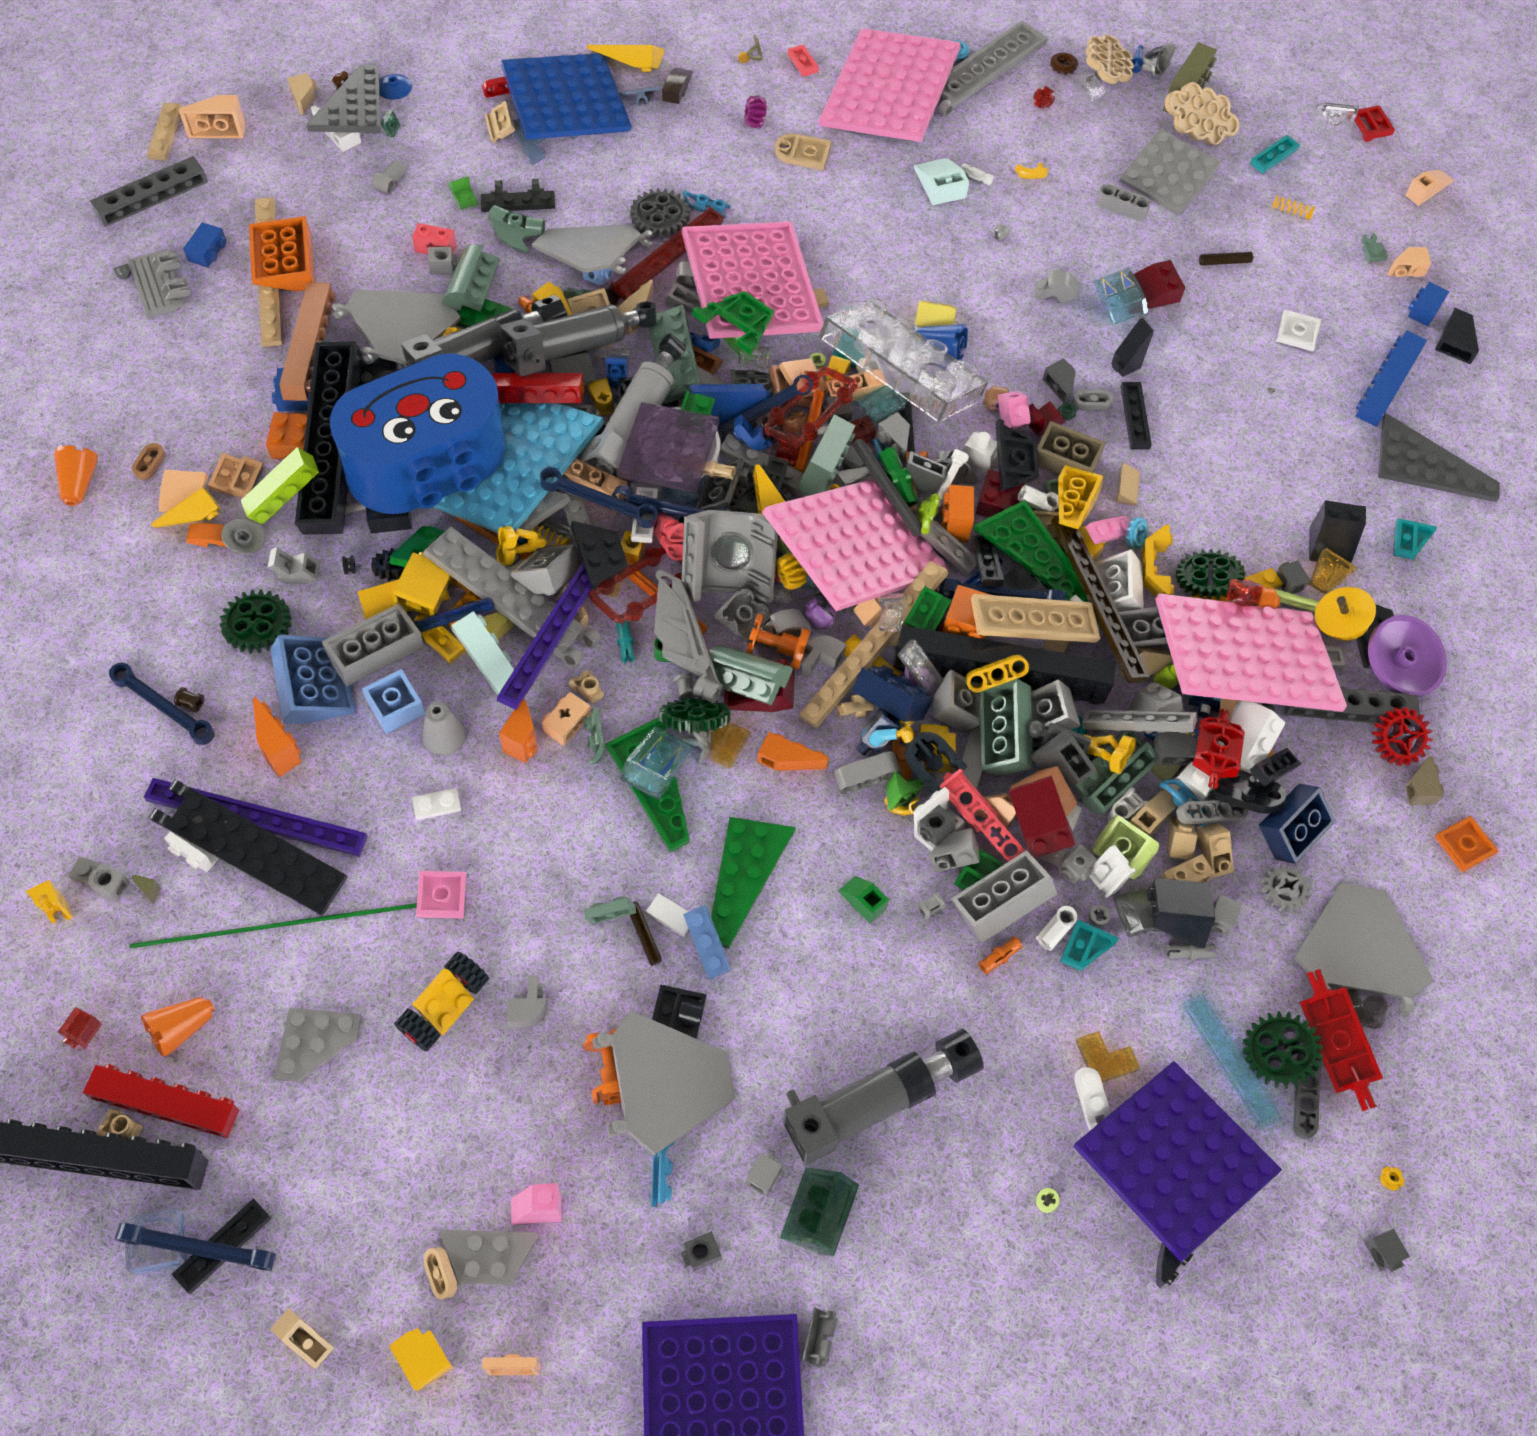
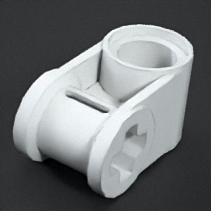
M1132 787L1113 805L1107 820L1109 822L1117 813H1120L1123 816L1122 818L1129 822L1148 801H1144L1135 793V789Z

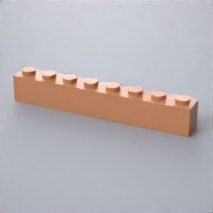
M307 282L279 383L283 400L308 401L316 342L326 340V327H329V315H332L333 311L332 303H335L336 300L335 291H332L330 283Z

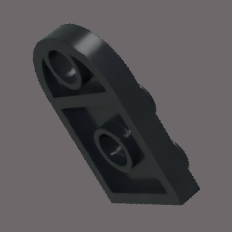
M1240 770L1236 777L1220 778L1218 788L1213 789L1211 798L1257 813L1269 814L1283 808L1286 791L1275 781L1264 787L1263 784L1258 783L1254 779L1253 774Z

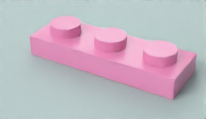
M1124 515L1091 522L1085 527L1094 544L1125 538L1130 520Z

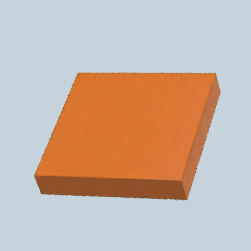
M1472 816L1463 819L1434 836L1462 873L1499 852Z

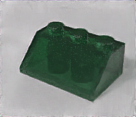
M806 1167L780 1239L817 1254L834 1257L859 1184L842 1172Z

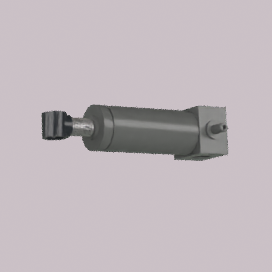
M649 301L640 302L632 311L620 313L615 305L610 304L533 325L526 319L499 325L504 362L520 377L546 370V361L622 341L625 336L626 327L637 325L649 328L657 324L656 305Z

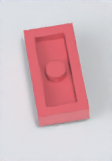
M804 44L788 49V56L802 77L818 72L819 66Z

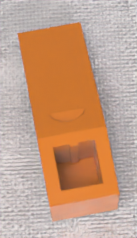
M768 732L758 752L757 762L776 771L827 769L829 757L821 751H813L806 748L802 743L789 741L781 734Z

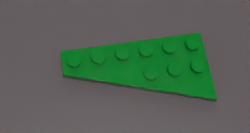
M1025 500L975 524L973 528L975 531L1017 563H1021L1034 576L1053 590L1064 591L1067 601L1075 595L1083 602L1089 601L1068 557Z
M729 817L711 914L723 948H730L789 840L795 833L796 827Z

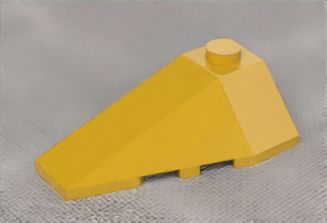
M587 45V49L639 68L641 72L647 73L652 72V69L659 68L664 55V49L654 45Z
M1064 465L1058 478L1059 524L1080 529L1100 495L1103 481L1102 475Z

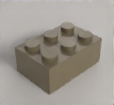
M1050 421L1037 447L1039 467L1060 475L1064 465L1094 473L1106 442Z

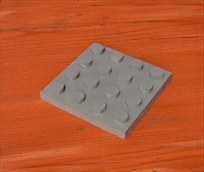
M1160 128L1122 174L1119 181L1180 216L1219 169L1221 162Z

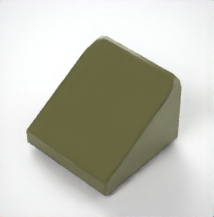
M1155 764L1151 772L1162 781L1173 779L1182 765Z
M132 875L131 879L154 903L161 889L156 881Z

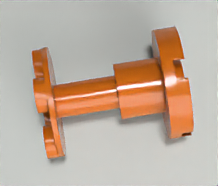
M758 613L754 623L757 628H752L749 640L753 642L748 643L746 653H753L756 642L778 648L777 653L793 657L791 667L799 670L811 630L803 627L800 637L783 632L782 636L760 629L764 615Z
M616 1029L611 1030L608 1034L612 1035ZM591 1033L586 1036L587 1041L583 1043V1049L589 1052H601L604 1068L600 1070L602 1085L591 1091L593 1103L596 1105L600 1101H603L604 1105L622 1103L612 1046L594 1049L593 1038H598L597 1034L599 1033Z

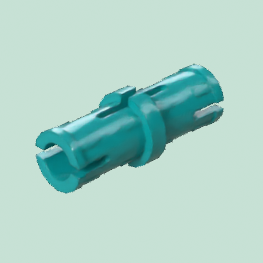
M621 620L616 622L618 633L617 644L621 650V660L624 663L628 662V654L630 662H633L635 660L632 646L634 639L630 634L629 621L623 620L624 627L622 628Z

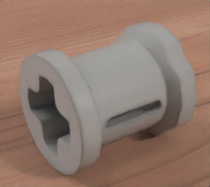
M689 673L679 674L673 679L679 691L678 698L680 701H682V698L687 700L690 697H696L693 694L694 688L691 682L693 678Z
M934 892L925 901H918L916 909L921 917L927 921L937 911H944L946 904L938 892Z

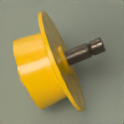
M1343 587L1329 592L1319 601L1315 609V621L1318 628L1326 635L1343 641L1361 637L1368 630L1376 615V605L1373 598L1366 591L1355 587Z

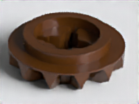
M1057 53L1052 56L1050 66L1053 67V71H1058L1059 74L1062 72L1067 75V73L1072 74L1077 69L1078 61L1069 53Z

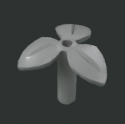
M705 731L700 733L692 732L694 737H675V746H699L702 749L698 761L699 764L708 756L710 752L708 744H711L710 731L708 733Z

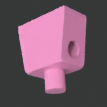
M1014 391L997 395L1000 416L1004 420V425L1013 430L1014 428L1022 429L1031 423L1028 399L1025 394Z

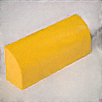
M398 580L357 591L366 620L397 605L394 604L392 593ZM448 590L446 591L442 602L450 599ZM402 607L405 610V612L412 611L410 609Z

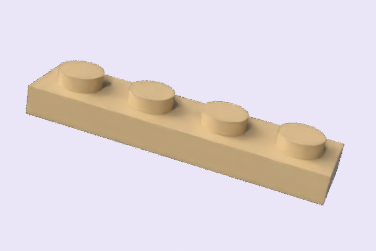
M163 103L147 152L148 159L167 161L181 117L179 108L182 107V104Z

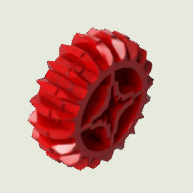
M1403 707L1401 710L1400 708H1394L1393 712H1385L1386 717H1378L1381 724L1375 723L1374 727L1378 728V730L1373 731L1371 734L1377 736V739L1372 740V744L1379 745L1375 748V751L1382 752L1380 755L1381 759L1387 758L1388 763L1393 764L1395 762L1398 766H1401L1403 763L1411 765V761L1419 762L1418 756H1426L1423 751L1424 749H1431L1429 745H1426L1427 742L1433 741L1431 737H1428V734L1433 732L1432 729H1426L1430 722L1423 721L1424 715H1417V710L1412 709L1409 711L1407 707ZM1404 719L1414 726L1415 731L1408 729L1407 724H1404ZM1393 724V731L1388 735L1389 728ZM1403 733H1404V734H1410V735H1407V736L1401 738V740H1400V739H1394V738L1400 737L1401 735H1403ZM1414 739H1416V742L1412 748L1411 743ZM1390 742L1396 744L1397 749H1400V754L1392 750L1389 745Z

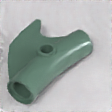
M497 205L492 206L489 211L488 220L491 221L494 231L501 242L523 253H529L528 247L523 242L526 238L535 235L541 236L545 232L544 219L521 215Z

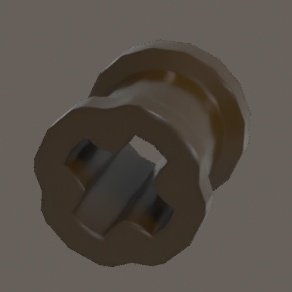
M181 687L174 696V703L177 706L183 705L188 707L192 712L197 713L204 703V695L191 693L187 688Z

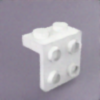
M946 787L934 792L925 804H920L914 811V837L930 851L936 846L930 841H925L920 835V820L935 807L940 805L955 818V831L953 832L960 831L965 827V821L949 808V790Z
M199 815L194 822H201L202 816ZM171 831L164 838L169 845L167 849L177 857L180 855L184 857L185 861L195 869L199 867L207 873L219 860L216 856L184 838L178 837Z

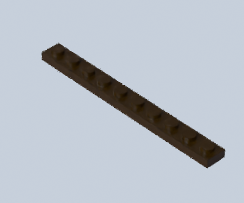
M1054 515L1051 523L1089 602L1093 605L1094 613L1127 682H1147L1150 676L1079 530L1059 524V515Z

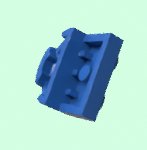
M741 414L735 419L733 428L735 431L733 433L739 441L743 440L750 448L759 451L766 450L772 446V441L769 438L767 440L764 438L766 431L761 425L753 429Z

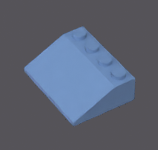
M278 635L271 647L283 723L307 724L355 713L351 685L346 687L337 674L322 644V641L328 639L327 637Z

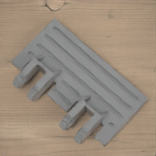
M165 249L128 259L148 319L178 311V308L185 307L183 298L191 294V290L187 287V280L185 278L176 279L174 271L181 268V262L178 260V253L173 250L166 251Z

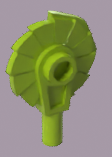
M937 493L932 494L930 498L927 497L918 508L916 519L922 526L921 533L925 535L929 533L930 523L938 513V508L936 507L939 504L940 497Z

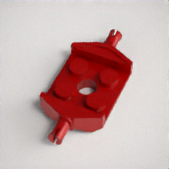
M1225 709L1219 710L1218 719L1207 717L1201 720L1198 726L1199 735L1196 754L1192 762L1193 766L1210 776L1208 787L1211 788L1213 785L1212 789L1218 788L1219 778L1236 777L1240 771L1245 731L1240 725L1227 720L1229 711L1226 710L1224 713ZM1216 741L1223 742L1225 746L1219 745Z

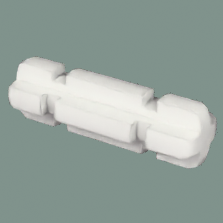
M966 163L961 165V168L968 177L979 182L983 181L986 185L992 184L993 175L985 174L984 171L970 167Z

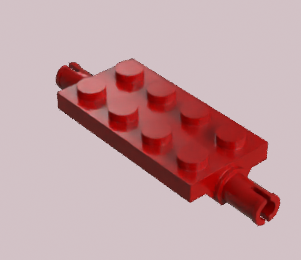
M1317 969L1314 972L1317 980L1313 971H1311L1306 976H1308L1314 991L1313 997L1300 1001L1299 1004L1305 1019L1309 1021V1029L1316 1028V1033L1313 1036L1321 1037V1041L1318 1044L1323 1045V1051L1319 1053L1323 1055L1322 1061L1336 1094L1349 1089L1354 1091L1362 1112L1369 1110V1108H1375L1377 1105L1368 1086L1371 1082L1383 1079V1076L1346 987L1337 990L1328 989L1321 969Z

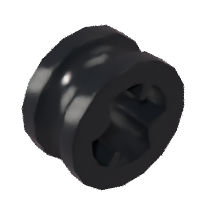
M350 555L349 558L342 556L344 574L348 575L349 572L356 574L354 556Z

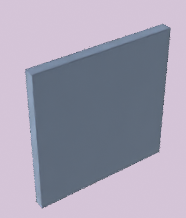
M660 86L621 91L620 94L636 93L635 102L639 106L640 98H643L645 104H648V99L644 92L659 90Z

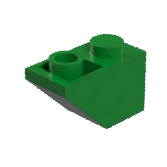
M854 876L838 891L869 923L887 909L889 899L872 882Z

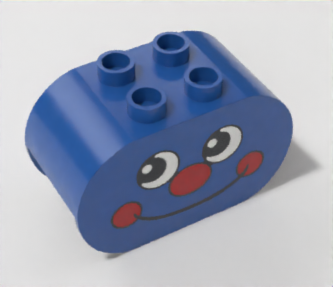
M459 354L436 355L354 388L345 393L336 402L330 417L331 433L338 449L350 492L365 507L386 514L406 513L419 507L424 509L431 508L447 495L457 491L468 492L479 485L480 481L488 478L498 469L506 451L504 428L495 380L482 364L472 358Z

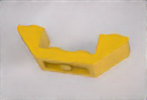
M1164 525L1145 539L1141 549L1143 586L1154 597H1157L1158 594L1173 595L1174 585H1171V576L1157 575V566H1154L1157 552H1166L1168 545H1172L1173 534L1170 533V525Z

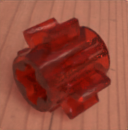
M1046 85L1044 88L1039 87L1033 96L1035 100L1034 105L1042 109L1051 107L1055 100V96L1052 95L1054 91Z

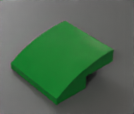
M979 848V863L966 865L954 882V885L964 891L1003 866L1004 863Z

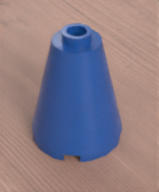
M966 324L922 326L914 331L913 341L916 346L954 363H960L964 355H960L962 349L967 347L968 328H965Z

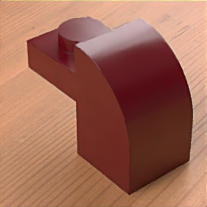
M1051 401L1039 410L1033 403L1029 405L1031 420L1029 427L1037 436L1044 435L1050 421L1060 425L1065 423L1064 418Z

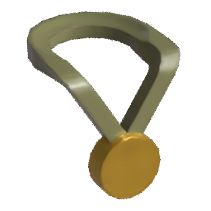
M753 35L755 45L748 52H741L738 55L740 63H747L749 59L762 60V51L757 35ZM757 48L759 56L751 55Z

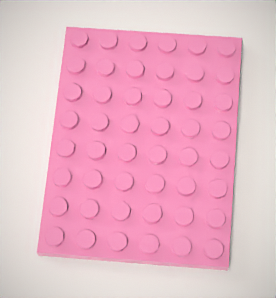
M861 29L819 119V125L922 142L960 51V42Z
M792 222L682 227V236L701 308L707 307L708 303H719L725 297L746 291L774 310V316L763 335L823 332L824 323ZM720 315L706 323L710 339L742 337L746 334Z
M875 479L768 506L762 512L835 611L907 588L930 561L944 567L947 571L950 570L944 560L932 548V545L921 535L916 537L912 535Z
M1167 594L1157 595L1155 599L1182 694L1341 712L1347 707L1313 612L1281 608L1273 609L1271 607L1263 608L1257 605Z

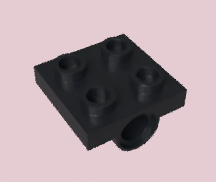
M660 985L652 1020L697 1039L707 994Z

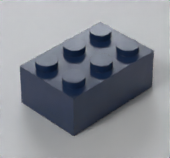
M874 665L862 667L853 686V692L903 722L924 720L934 699L933 696L928 694L926 688L919 685L914 686L910 683L911 680L909 678L895 675L893 669L884 665L881 667Z
M1299 783L1286 796L1283 808L1277 812L1270 813L1258 826L1274 858L1296 864L1336 820L1321 788Z

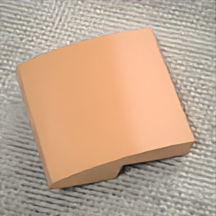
M222 453L208 483V489L224 494L245 497L252 490L263 463L245 456L239 459Z
M164 470L159 497V512H168L202 487L205 488L208 478L206 473Z

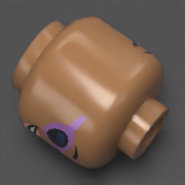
M991 386L989 390L986 389L983 405H986V409L989 411L1000 412L997 395L1009 393V389L1000 386Z

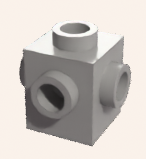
M1080 844L1072 853L1068 850L1060 859L1062 864L1057 870L1065 880L1075 885L1079 880L1084 882L1092 874L1090 868L1096 863L1097 859Z

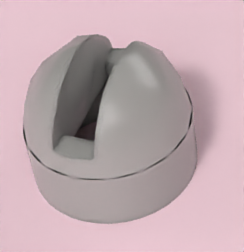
M996 225L993 233L995 239L1005 240L1010 230L1003 225Z

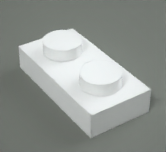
M457 788L412 797L416 820L461 811Z

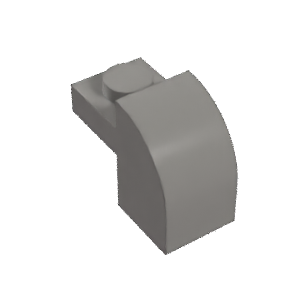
M1052 270L1049 271L1048 278L1036 282L1035 298L1042 300L1055 295L1061 303H1066L1079 298L1080 283L1067 271Z
M278 547L271 549L268 568L278 573L277 580L289 584H308L316 581L318 578L320 562L304 552L292 557Z
M785 609L770 616L771 621L760 628L780 636L785 632L800 637L803 627L812 630L805 613L797 609ZM765 645L769 649L772 648V646Z
M827 635L816 636L810 639L806 644L805 655L801 660V673L809 677L819 662L835 669L845 655L847 644Z
M528 975L527 998H508V1028H529L535 1026L546 1015L548 1003L547 999L543 998L544 985L539 982L538 975Z

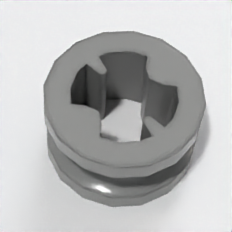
M1097 905L1091 909L1088 919L1094 927L1102 928L1108 924L1111 914L1105 906ZM1099 912L1103 914L1101 921L1096 919Z

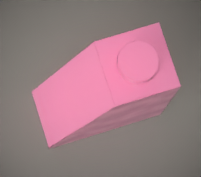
M558 1183L531 1185L511 1199L512 1225L562 1221V1195Z

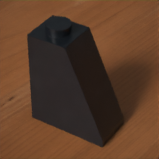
M1454 308L1435 350L1471 365L1479 352L1473 315Z

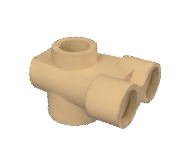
M585 670L579 677H574L569 681L568 685L572 690L581 693L592 704L604 697V692L600 689L598 680L589 670Z
M860 695L851 696V702L837 704L836 706L838 716L855 714V717L868 716V712L874 711L873 703Z
M111 1108L106 1114L104 1123L98 1127L97 1135L105 1136L106 1133H115L121 1135V1139L130 1140L131 1136H139L143 1127L124 1115L122 1111Z

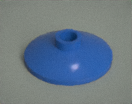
M389 74L379 80V95L386 99H401L412 90L410 79L401 74Z

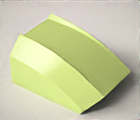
M1117 814L1110 819L1095 840L1092 852L1101 857L1109 847L1115 845L1128 860L1130 868L1136 870L1129 877L1134 880L1142 875L1143 870L1158 852L1159 842Z

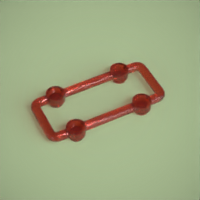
M821 367L816 372H808L806 375L813 381L812 390L820 386V378L823 375L830 376L849 386H841L837 390L836 400L813 423L807 422L801 428L802 435L798 439L792 438L772 427L785 422V414L803 397L801 395L790 399L781 408L773 407L769 412V420L763 426L764 432L793 447H800L806 441L815 440L818 436L817 430L842 404H849L852 401V393L858 387L855 379L829 367ZM804 378V384L798 391L806 392L809 388L808 382L810 381L807 378Z
M663 546L658 549H647L644 558L627 567V570L621 574L615 575L610 581L607 582L605 580L600 583L597 589L591 590L589 592V599L616 623H624L629 619L631 621L641 619L644 610L657 602L658 592L640 603L630 602L627 605L626 612L621 615L617 614L598 595H610L615 589V584L646 565L651 567L657 566L661 561V556L666 554ZM677 573L674 575L675 577L682 579V573Z

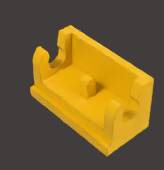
M50 880L26 890L36 907L45 911L48 919L53 924H56L54 914L57 911H61L66 920L73 918L65 897Z

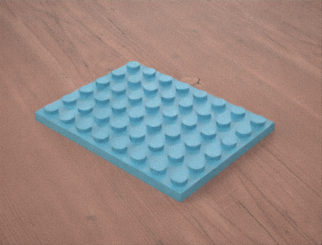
M500 403L506 441V451L502 463L492 475L480 481L479 485L473 490L454 492L443 497L433 507L496 533L503 526H511L516 531L549 492L541 487V471L547 467H554L560 471L562 476L604 425L602 417L562 403ZM554 476V478L549 477L544 481L554 483L558 479Z

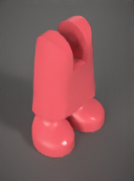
M658 512L657 523L654 526L653 533L672 560H682L684 523H679L670 514Z

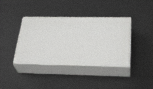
M658 893L646 910V915L684 938L689 932L683 915L689 911Z

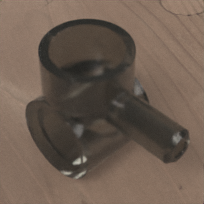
M1348 989V994L1361 1026L1373 1029L1382 1027L1386 1020L1387 1002L1379 996H1369L1362 1002L1357 990Z

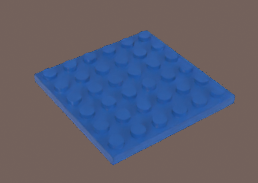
M594 53L501 60V67L526 140L631 131L632 125L605 55Z

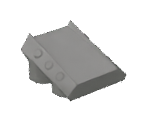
M738 589L713 617L747 642L752 628H757L754 625L757 614L764 615L763 625L772 613L765 604L757 603L754 600V595L749 589Z

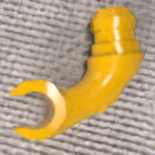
M1041 162L1038 163L1036 168L1032 169L1018 164L1015 166V172L1023 179H1038L1047 176L1048 168H1043L1044 165Z
M887 797L884 798L888 811L903 816L913 815L918 807L916 802L920 800L919 797H915L909 805H901L891 811L888 808Z

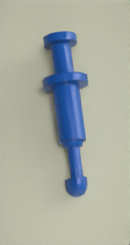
M1141 44L1138 46V51H1136V55L1132 60L1134 65L1132 71L1134 73L1140 72L1143 65V52L1141 49L1144 46Z

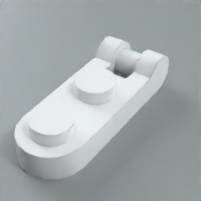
M1082 1067L1076 1072L1074 1080L1090 1131L1099 1124L1096 1122V1116L1101 1115L1103 1120L1111 1112L1099 1073L1093 1068Z

